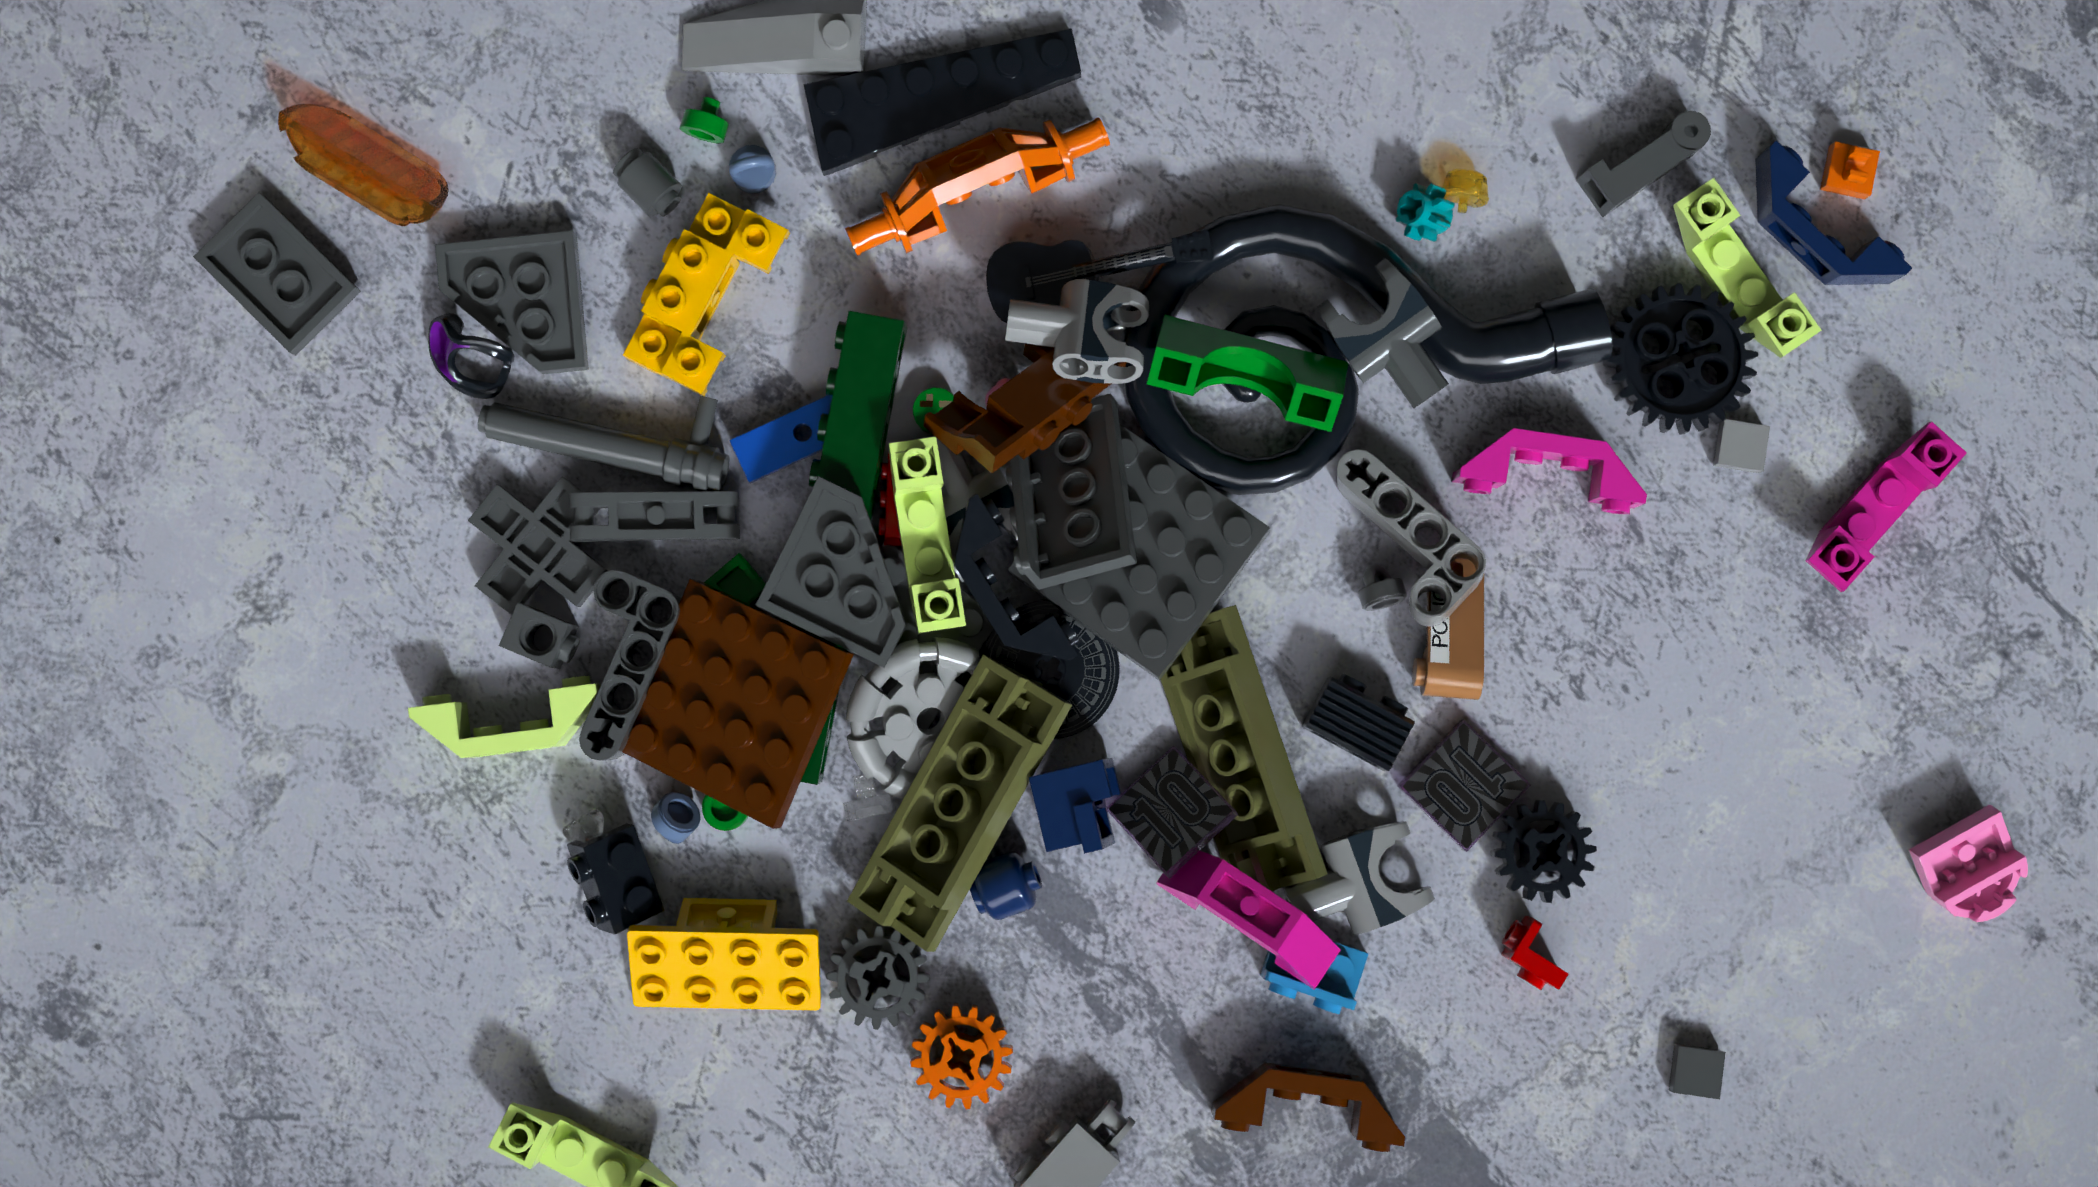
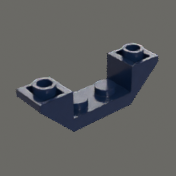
M1776 140L1755 159L1758 223L1824 285L1890 284L1907 275L1912 269L1904 260L1905 256L1901 249L1890 241L1882 240L1879 236L1863 245L1849 259L1845 255L1846 251L1843 245L1834 237L1820 232L1811 223V216L1804 208L1795 203H1789L1785 199L1810 173L1803 166V160L1795 150L1788 146H1782Z

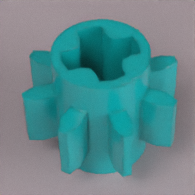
M1415 183L1413 184V190L1406 192L1400 197L1397 206L1398 216L1395 220L1407 225L1404 230V236L1417 241L1425 238L1435 242L1437 241L1438 234L1450 228L1453 219L1452 208L1455 207V203L1443 199L1446 194L1445 188L1432 183L1428 187Z

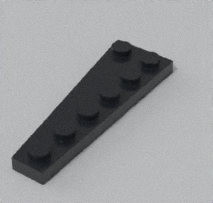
M1071 28L804 84L823 176L877 157L878 153L902 144L903 147L919 140V137L942 128L947 130L960 125L961 121L981 113H991L1008 106L1013 101L1025 100L1081 78V68Z

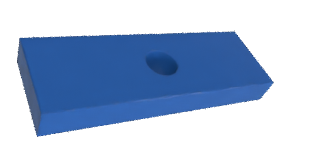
M831 395L825 396L729 440L750 484L822 451L824 442L817 440L818 426L822 413L829 414ZM801 426H808L812 430L811 437L804 442L798 441L796 439L797 429Z

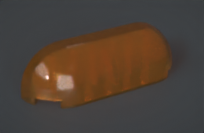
M298 104L279 111L280 132L286 130L290 143L298 154L293 157L294 160L307 172L387 221L399 226H407L410 223H423L430 220L443 207L449 189L441 173L425 161L353 117L339 110L316 104Z

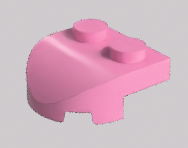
M1990 804L1909 849L1926 893L1955 917L1970 918L1975 922L1988 921L2008 910L2016 901V897L2012 893L2017 886L2020 876L2026 878L2028 874L2026 856L2014 849L2001 811Z

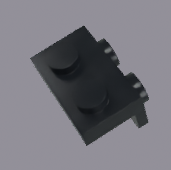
M626 823L586 842L575 840L567 844L571 856L567 859L568 869L575 882L581 884L587 899L583 902V909L593 927L615 935L628 929L631 925H636L665 911L633 824Z

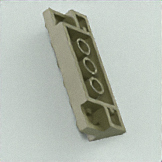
M1233 605L1212 612L1161 678V682L1189 765L1232 810L1211 830L1220 857L1272 892L1282 887L1318 879L1327 875V871L1237 606Z
M983 655L847 902L881 926H891L923 950L935 952L1028 786L1029 777L1034 775L1072 704L1044 688L1042 683L989 656Z

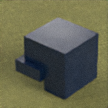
M1113 758L1029 777L1046 852L1082 844L1085 854L1102 850L1115 844L1105 802L1106 798L1121 794Z

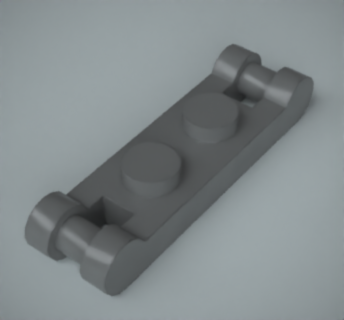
M578 492L569 494L570 509H574L575 526H570V541L740 539V525L735 524V508L739 507V492ZM703 507L716 508L717 524H704ZM608 508V525H594V509Z

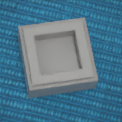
M1730 419L1720 422L1713 466L1753 473L1764 472L1770 426Z

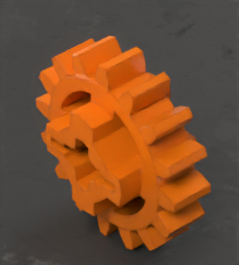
M956 1003L952 1007V1016L946 1017L940 1009L935 1011L934 1016L937 1023L935 1026L923 1021L920 1029L927 1037L926 1039L918 1038L913 1040L912 1047L921 1051V1055L912 1058L910 1064L911 1067L923 1068L924 1072L918 1076L916 1083L917 1085H923L929 1082L932 1085L928 1098L933 1100L942 1093L946 1095L945 1104L947 1108L952 1107L955 1098H961L965 1109H970L972 1097L978 1095L979 1099L985 1104L989 1102L990 1097L987 1089L990 1086L999 1091L1003 1089L1004 1083L998 1077V1074L1011 1073L1012 1065L1002 1061V1057L1013 1053V1045H1001L1000 1040L1007 1035L1008 1031L1006 1027L996 1030L991 1027L995 1019V1015L992 1012L984 1019L977 1017L978 1005L973 1004L969 1014H962L959 1004ZM956 1025L972 1026L980 1030L981 1033L976 1036L960 1032ZM939 1035L944 1045L943 1055L931 1063V1046ZM954 1043L956 1046L959 1045L963 1051L968 1049L973 1051L969 1060L970 1069L968 1066L965 1067L961 1061L956 1063L951 1061L955 1052ZM993 1049L994 1062L990 1072L984 1077L983 1071L979 1066L981 1057ZM948 1076L962 1079L967 1087L953 1086L943 1081V1079Z

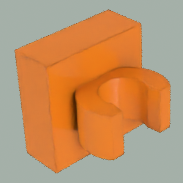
M1835 141L1828 148L1820 190L1865 200L1872 194L1880 151Z

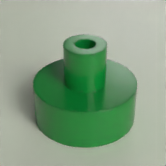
M703 97L699 110H684L679 129L699 140L721 144L724 143L729 123L717 116L721 102L710 97Z

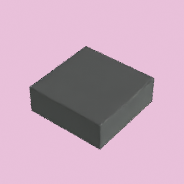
M1674 1043L1669 1091L1720 1100L1726 1052Z

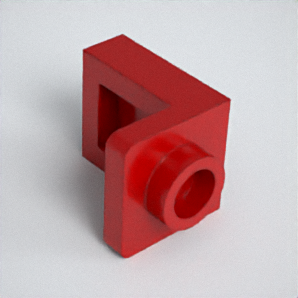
M1525 916L1521 922L1515 920L1503 937L1502 944L1506 947L1501 955L1521 967L1517 976L1532 986L1542 990L1544 985L1548 984L1559 990L1569 973L1529 949V946L1541 929L1542 923L1529 916Z

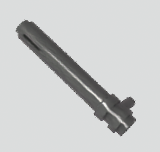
M700 396L689 441L674 438L669 442L496 402L491 406L484 405L478 418V430L485 433L489 439L662 477L665 483L682 487L684 483L693 484V489L698 491H711V489L721 491L725 485L729 470V455L720 453L717 447L707 445L718 400L710 397Z

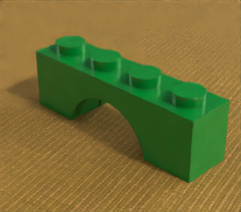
M1165 315L1147 384L1190 396L1195 395L1199 390L1207 386L1216 384L1244 386L1260 392L1278 406L1286 421L1331 432L1344 395L1348 362Z

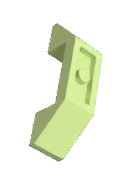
M1712 178L1673 205L1687 255L1713 292L1715 290L1719 292L1718 299L1724 306L1731 301L1734 303V307L1729 314L1732 319L1742 316L1747 318L1739 329L1745 333H1754L1755 337L1753 339L1780 358L1822 331L1795 292L1782 300L1732 229L1730 223L1741 215L1715 178Z
M929 437L889 443L894 502L908 591L918 633L966 626L959 578H955L941 490L944 482L937 438Z
M580 676L562 679L563 688L548 689L553 727H549L548 719L520 722V731L502 733V725L479 727L473 729L474 737L471 738L467 703L452 702L451 694L422 697L423 706L408 708V714L410 719L460 758H476L565 746L586 720L601 684H591L590 676Z
M514 1102L509 1105L488 1148L529 1169L540 1162L586 1187H678L649 1159L566 1116Z

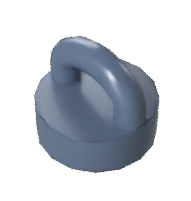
M746 145L739 148L732 155L729 163V173L735 185L742 191L760 193L768 189L774 182L776 165L770 153L763 147Z
M677 792L665 794L654 805L651 812L652 823L655 829L666 840L674 844H679L687 839L699 826L701 820L700 811L696 803L690 797Z

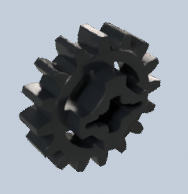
M1535 800L1532 812L1525 804L1517 805L1519 817L1515 819L1504 815L1501 819L1508 827L1506 832L1494 831L1492 835L1502 842L1501 848L1490 851L1491 856L1502 858L1503 864L1495 869L1496 874L1511 876L1506 885L1511 891H1516L1521 886H1524L1522 898L1532 901L1537 891H1539L1542 902L1552 903L1553 891H1556L1561 898L1567 899L1571 897L1568 885L1573 884L1583 888L1586 884L1579 875L1582 870L1594 871L1595 868L1590 862L1585 861L1586 854L1597 851L1596 846L1585 844L1584 838L1592 833L1591 828H1577L1576 824L1581 815L1578 812L1572 811L1563 816L1564 804L1560 802H1554L1549 811L1547 810L1545 800ZM1543 819L1554 822L1553 825H1549L1544 831H1537L1528 825L1531 822ZM1570 840L1573 848L1571 861L1568 859L1567 843ZM1515 841L1519 843L1520 859L1517 862L1514 859ZM1538 842L1550 843L1546 849L1551 855L1549 860L1537 859L1540 854L1536 848ZM1545 871H1550L1559 877L1544 883L1532 881L1534 877L1537 878Z

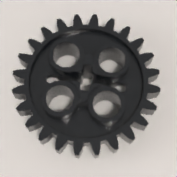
M1676 283L1671 287L1668 296L1666 290L1661 285L1652 291V300L1643 293L1635 299L1637 309L1628 305L1621 311L1626 322L1616 321L1611 325L1610 329L1619 338H1612V351L1615 352V355L1611 356L1610 360L1604 361L1603 366L1616 368V374L1607 379L1606 383L1621 385L1622 390L1614 397V400L1621 401L1629 398L1632 403L1626 413L1628 416L1639 410L1644 412L1642 426L1646 427L1656 419H1659L1660 433L1669 431L1674 422L1676 423L1679 435L1689 432L1692 423L1700 432L1709 428L1708 417L1715 424L1726 420L1723 409L1733 412L1741 407L1734 395L1744 397L1751 392V389L1742 380L1751 379L1757 375V371L1745 365L1746 362L1758 357V352L1746 350L1744 344L1752 340L1755 335L1754 333H1740L1738 328L1744 324L1747 318L1742 316L1732 320L1729 314L1734 307V303L1731 301L1721 308L1717 306L1719 292L1716 290L1703 299L1701 298L1700 285L1696 284L1685 295L1682 284ZM1688 320L1695 321L1702 327L1703 338L1701 341L1689 336L1686 329ZM1643 334H1651L1657 338L1660 345L1658 354L1649 353L1642 344ZM1712 344L1717 345L1719 348L1718 352L1697 356L1685 364L1678 362L1654 372H1642V366L1665 361L1674 354L1682 356ZM1702 364H1709L1715 368L1718 376L1715 385L1709 384L1703 379L1701 375ZM1658 377H1664L1671 381L1674 386L1672 398H1666L1659 393L1657 389Z

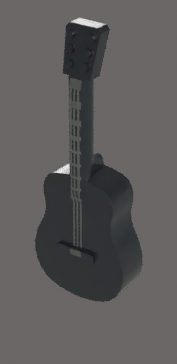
M1204 229L1172 238L1170 243L1094 259L1088 246L1079 240H1067L1053 246L1031 242H1011L998 248L989 259L986 271L988 296L996 315L1007 324L1010 299L1060 306L1063 286L1075 279L1099 281V277L1175 260L1177 264L1212 261L1214 252L1209 231Z

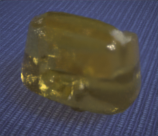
M1454 169L1447 173L1442 188L1446 189L1443 199L1459 203L1457 212L1467 213V206L1478 208L1488 203L1487 178L1482 173L1467 169Z

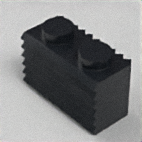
M1342 674L1339 680L1333 677L1327 678L1301 727L1382 771H1390L1415 724V721L1405 716L1408 708L1386 696H1383L1380 702L1364 694L1367 688L1365 684L1346 674Z

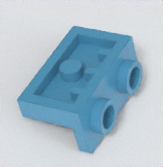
M1333 941L1341 951L1315 990L1276 965V955L1270 951L1267 952L1260 976L1270 982L1268 990L1292 999L1296 998L1297 992H1301L1315 997L1314 1006L1340 1014L1342 1007L1355 1010L1357 1001L1354 997L1368 953Z

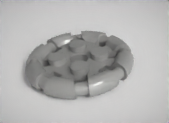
M934 637L932 642L918 643L917 639L898 644L895 647L885 668L876 664L866 676L861 675L847 706L846 720L850 721L851 734L847 736L850 752L859 769L868 779L874 777L881 783V790L904 799L965 688L956 678L965 671L971 675L973 674L981 660L979 650L966 643L949 638ZM933 660L934 673L919 675L920 662ZM892 677L898 683L886 695L880 688ZM930 707L939 709L941 717L935 727L925 730L917 726V717L921 711ZM883 717V730L870 731L869 721L873 720V718ZM894 750L901 759L891 768L885 762L888 755Z

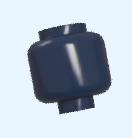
M1013 851L986 860L973 882L970 892L979 913H987L995 920H1002L1031 909L1036 903L1035 890L1042 888V881L1033 861L1025 863L1024 859Z

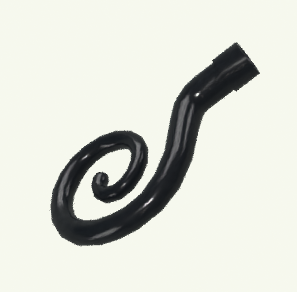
M1280 204L1222 216L1194 231L1197 232L1204 229L1209 231L1214 252L1212 261L1177 264L1175 260L1153 265L1138 289L1149 301V316L1146 322L1139 326L1125 327L1121 341L1126 342L1127 346L1136 348L1144 356V367L1141 376L1134 381L1124 383L1125 396L1141 430L1157 450L1209 486L1235 495L1276 493L1311 479L1342 449L1356 422L1359 395L1355 373L1348 363L1344 395L1331 432L1312 427L1293 448L1271 456L1248 458L1225 450L1196 432L1177 408L1171 390L1147 384L1164 316L1176 317L1188 295L1213 273L1239 259L1276 253L1311 261L1356 288L1381 315L1384 314L1387 307V294L1383 287L1385 283L1374 265L1384 258L1387 259L1417 289L1442 326L1440 330L1420 344L1439 370L1458 379L1478 384L1509 382L1550 371L1552 374L1562 373L1610 360L1612 356V336L1608 317L1600 296L1594 289H1587L1537 302L1534 308L1483 322H1474L1444 300L1390 247L1332 214ZM1129 305L1127 307V311L1139 310L1138 308L1132 305ZM1276 305L1244 310L1224 329L1254 338L1269 335L1286 338L1305 351L1346 361L1337 348L1329 330L1305 313ZM1126 363V367L1133 365L1130 363ZM1222 384L1236 400L1244 403L1254 402L1261 395L1260 392L1244 386Z

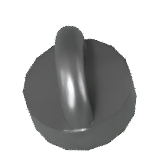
M1372 564L1366 567L1363 573L1366 587L1358 591L1362 609L1366 611L1380 610L1405 600L1407 593L1402 579H1392L1389 572L1380 565ZM1375 576L1379 578V582H1376Z

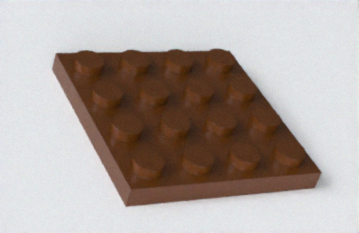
M689 579L679 603L680 614L666 645L664 655L622 752L772 829L781 828L854 653L699 580Z

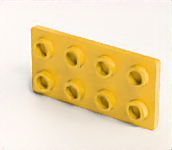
M683 898L676 926H629L627 941L633 1004L637 1007L819 1010L821 1006L819 932L816 929L775 928L777 900Z

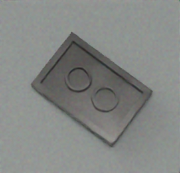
M260 192L193 256L289 353L295 356L361 292L340 269Z

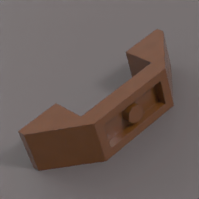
M1264 1062L1212 1102L1211 1113L1214 1120L1221 1121L1222 1128L1248 1132L1250 1125L1262 1126L1267 1088L1273 1089V1096L1278 1098L1301 1100L1302 1093L1319 1095L1320 1103L1338 1107H1348V1101L1354 1100L1350 1132L1356 1140L1362 1141L1363 1148L1389 1152L1391 1145L1404 1147L1405 1144L1403 1133L1358 1075Z

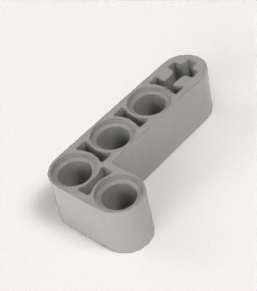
M1355 449L1348 451L1341 457L1337 466V486L1343 497L1427 569L1411 590L1409 602L1411 616L1423 626L1432 627L1440 625L1481 582L1486 566L1483 551L1373 454L1366 450ZM1350 470L1354 473L1365 470L1366 482L1359 477L1353 482L1350 481ZM1370 487L1375 490L1371 498H1369ZM1395 497L1404 503L1405 509L1399 514L1391 515L1385 513L1380 508V503L1386 498ZM1421 528H1432L1440 535V541L1431 546L1423 545L1417 541L1415 533ZM1465 558L1475 565L1476 572L1471 576L1461 577L1451 570L1450 564L1455 559ZM1425 592H1435L1442 597L1444 606L1437 611H1427L1421 607L1418 598Z

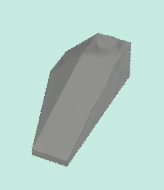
M763 0L683 24L682 70L693 72L846 76L864 72L867 0Z

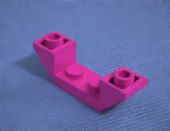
M1932 421L1928 422L1885 458L1823 526L1805 561L1836 589L1844 592L1875 557L1869 552L1870 549L1922 491L1936 488L1967 452Z
M1513 428L1453 472L1451 481L1464 484L1463 490L1466 492L1491 494L1492 488L1497 489L1506 484L1510 454H1515L1514 461L1523 464L1540 465L1543 459L1561 461L1560 468L1571 471H1588L1589 465L1593 466L1588 502L1602 504L1601 511L1630 514V508L1634 509L1646 504L1647 498L1646 492L1606 441Z
M1191 848L1167 872L1164 870L1156 882L1158 886L1194 910L1200 904L1276 955V965L1313 990L1316 989L1341 951L1304 912L1224 859Z

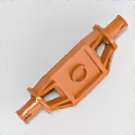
M1097 117L1093 121L1063 134L1057 131L1051 120L1043 122L1045 133L999 127L915 164L892 199L887 191L880 193L885 205L882 208L883 213L852 227L845 228L856 255H861L862 252L892 239H895L896 242L900 241L906 253L913 251L912 244L947 231L938 207L945 202L948 205L963 202L977 188L986 184L997 186L1008 182L1015 176L1014 172L1019 171L1024 184L1031 193L1037 192L1063 178L1067 182L1075 180L1072 167L1074 165L1073 160L1101 147L1110 145L1108 134L1101 119ZM1043 166L1036 170H1031V167Z

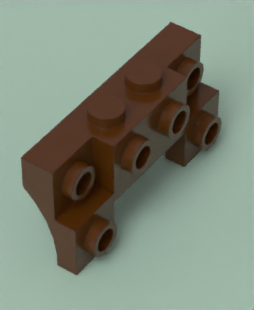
M1025 343L1023 355L1033 364L988 396L986 409L975 404L958 391L954 394L953 401L936 414L929 412L925 415L924 427L954 454L958 455L963 450H966L988 471L994 473L1016 455L1025 459L1037 449H1047L1056 440L1059 433L1070 424L1078 425L1084 421L1092 410V398L1112 383H1092L1063 378L1053 369L1054 347ZM1117 362L1114 365L1126 367L1127 362Z

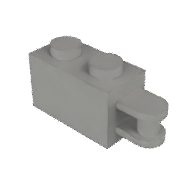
M1111 1098L1095 1113L1087 1124L1077 1115L1069 1124L1064 1120L1060 1121L1046 1137L1045 1142L1049 1147L1037 1160L1032 1155L1029 1156L1014 1173L1013 1178L1018 1181L1014 1187H1098L1119 1164V1154L1114 1148L1131 1130L1136 1121L1131 1116L1128 1118L1122 1116L1114 1108L1116 1103ZM1101 1123L1113 1132L1106 1141L1094 1132Z

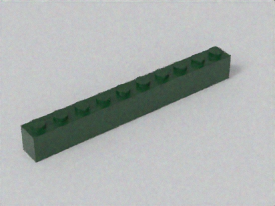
M848 311L847 321H839L836 330L834 347L841 350L838 368L831 367L827 378L826 395H831L832 401L829 414L822 413L820 417L817 440L823 441L824 444L821 460L813 459L809 474V486L814 487L819 476L862 497L870 520H872L908 327L903 320ZM783 619L784 621H786V622H788V623H790V624H792V625H794V626H796V627H799V626H797V625H795V624H793V623H791V622H789V621ZM839 691L801 782L814 785L823 782Z

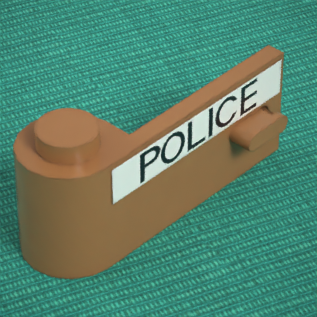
M1455 559L1450 564L1451 570L1461 577H1468L1476 572L1475 565L1468 559ZM1484 574L1477 588L1444 622L1437 626H1427L1426 648L1422 658L1414 659L1412 668L1413 686H1420L1422 696L1480 699L1484 682ZM1427 592V611H1437L1444 606V601L1439 594Z

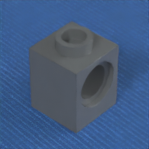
M517 603L499 646L550 668L561 669L563 662L569 663L576 653L580 639L575 635L579 626L531 606ZM547 625L552 630L553 641L547 649L540 651L534 644V634L540 627Z

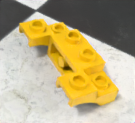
M708 193L690 229H684L680 238H673L666 247L662 258L665 266L658 279L652 278L646 285L641 296V303L644 304L641 311L644 316L623 356L627 360L705 396L708 391L706 388L720 361L723 362L726 355L701 342L700 339L740 265L738 260L769 274L772 269L771 264L782 243L790 235L789 230L748 209L744 211Z

